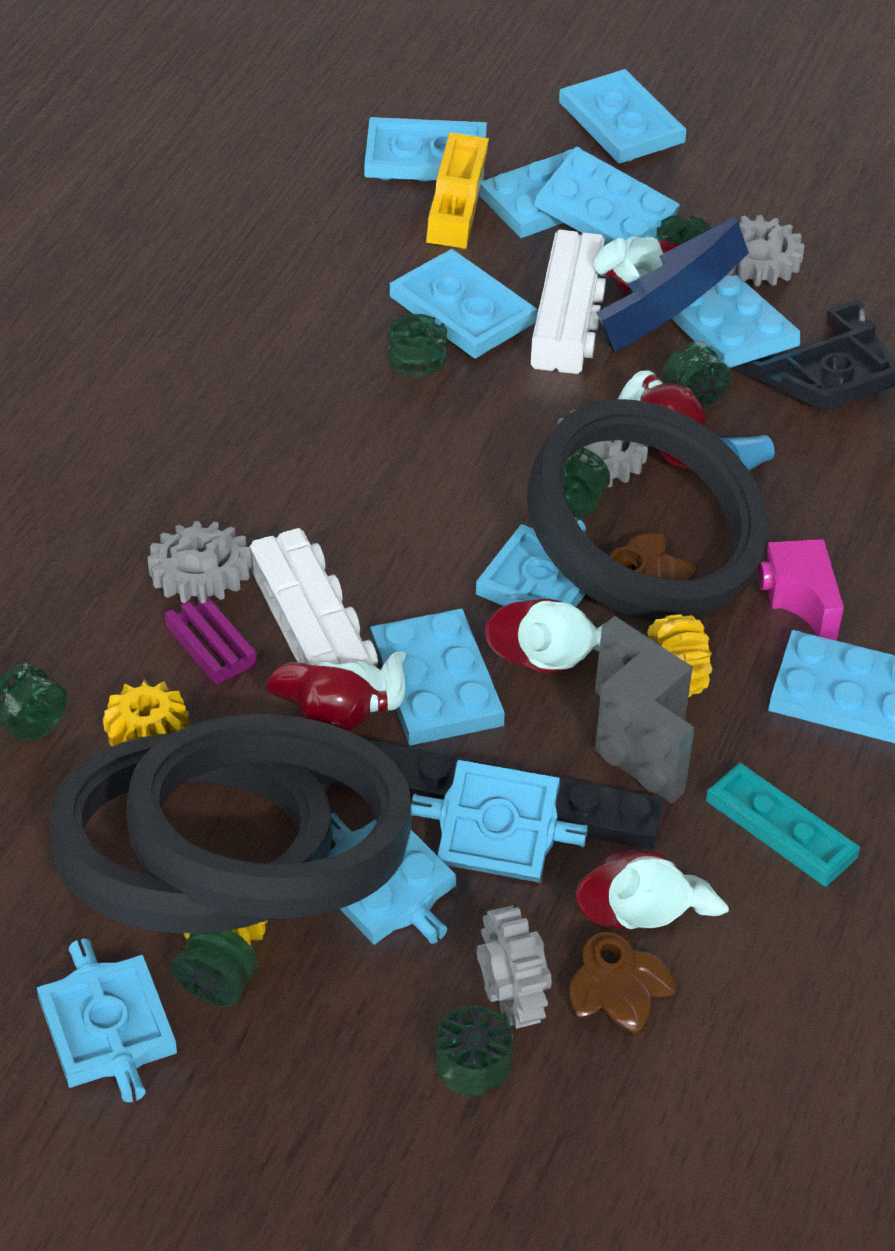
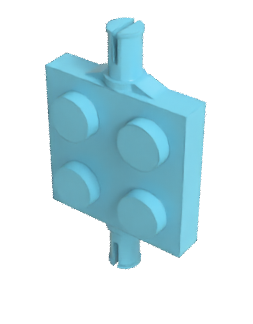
M578 520V525L585 532V524L581 520ZM523 524L518 527L476 581V595L502 606L519 601L554 599L576 607L586 594L566 578L553 564L537 539L534 529Z
M458 760L453 785L445 795L444 800L414 794L412 798L411 816L415 815L440 820L442 837L438 857L447 866L541 883L545 858L553 846V842L558 841L584 847L588 831V825L558 821L556 802L560 778Z
M332 813V841L336 845L329 851L328 858L351 849L365 839L376 825V819L361 829L351 831L337 814ZM411 830L403 861L391 879L365 899L340 910L374 945L394 930L411 924L433 944L438 942L437 936L440 940L444 937L447 927L434 916L430 909L437 899L456 886V875Z
M81 939L83 957L76 940L69 946V952L72 955L77 970L62 980L37 987L39 1002L68 1086L71 1088L105 1076H115L123 1101L133 1102L129 1083H131L136 1100H139L145 1095L146 1090L142 1085L137 1068L143 1064L177 1054L176 1040L143 955L117 963H98L91 941Z

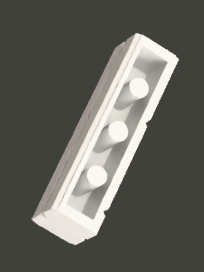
M567 230L555 232L532 338L531 365L534 369L553 371L555 368H558L559 372L579 374L582 371L584 357L593 358L596 333L589 331H598L599 319L596 312L601 310V305H595V303L603 304L606 279L600 277L608 278V276L600 275L594 269V259L599 250L604 247L605 238L600 234L583 232L582 235H578V232Z
M300 528L280 533L277 538L272 535L254 540L250 545L251 572L296 661L316 666L325 661L337 665L364 661L377 668L378 659L372 642L370 640L362 641L359 636L360 625L355 610L352 607L344 608L342 604V590L337 577L334 574L327 576L324 571L325 559L319 544L310 545L304 531H301Z

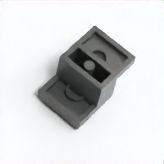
M613 616L601 628L595 693L600 695L595 751L606 762L613 766H618L637 779L645 789L652 793H657L673 804L685 793L695 727L685 721L693 667L627 623Z

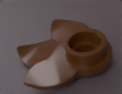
M662 533L637 535L629 541L627 546L619 547L609 555L612 559L629 569L664 580H691L697 569L696 566L682 559L664 553L666 539Z
M600 932L587 940L581 951L582 967L572 977L568 987L570 1004L577 1018L591 1016L602 1008L616 1024L633 1034H638L648 1018L651 997L668 998L676 992L674 979L668 968L659 958L651 953L633 950L625 938L613 932ZM603 950L611 951L617 956L618 962L613 964L605 962L600 952Z

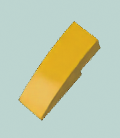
M449 132L436 180V191L429 213L426 243L467 248L489 138Z

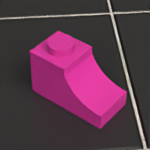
M824 539L768 542L765 562H760L758 565V583L761 590H767L771 608L788 610L805 620L816 636L837 640L844 607Z

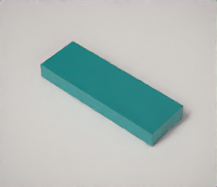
M738 763L707 791L706 802L825 887L858 858L860 846L742 763Z

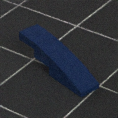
M735 217L660 255L663 266L629 283L630 295L596 312L607 341L614 352L652 332L689 307L720 282L749 254L739 222Z

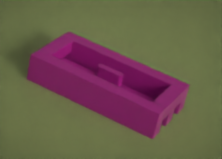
M208 596L206 603H200L198 600V604L195 606L190 602L182 604L181 612L178 614L173 609L164 613L166 627L215 685L257 665L255 650ZM191 622L205 639V643L225 662V666L221 667L186 624Z

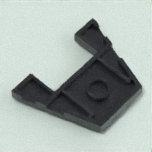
M860 300L827 310V325L837 332L838 336L780 356L772 354L731 367L825 411L838 408L866 396L875 395L880 391L895 386V361L884 341L878 340L875 334L876 326L872 319H867L865 306Z

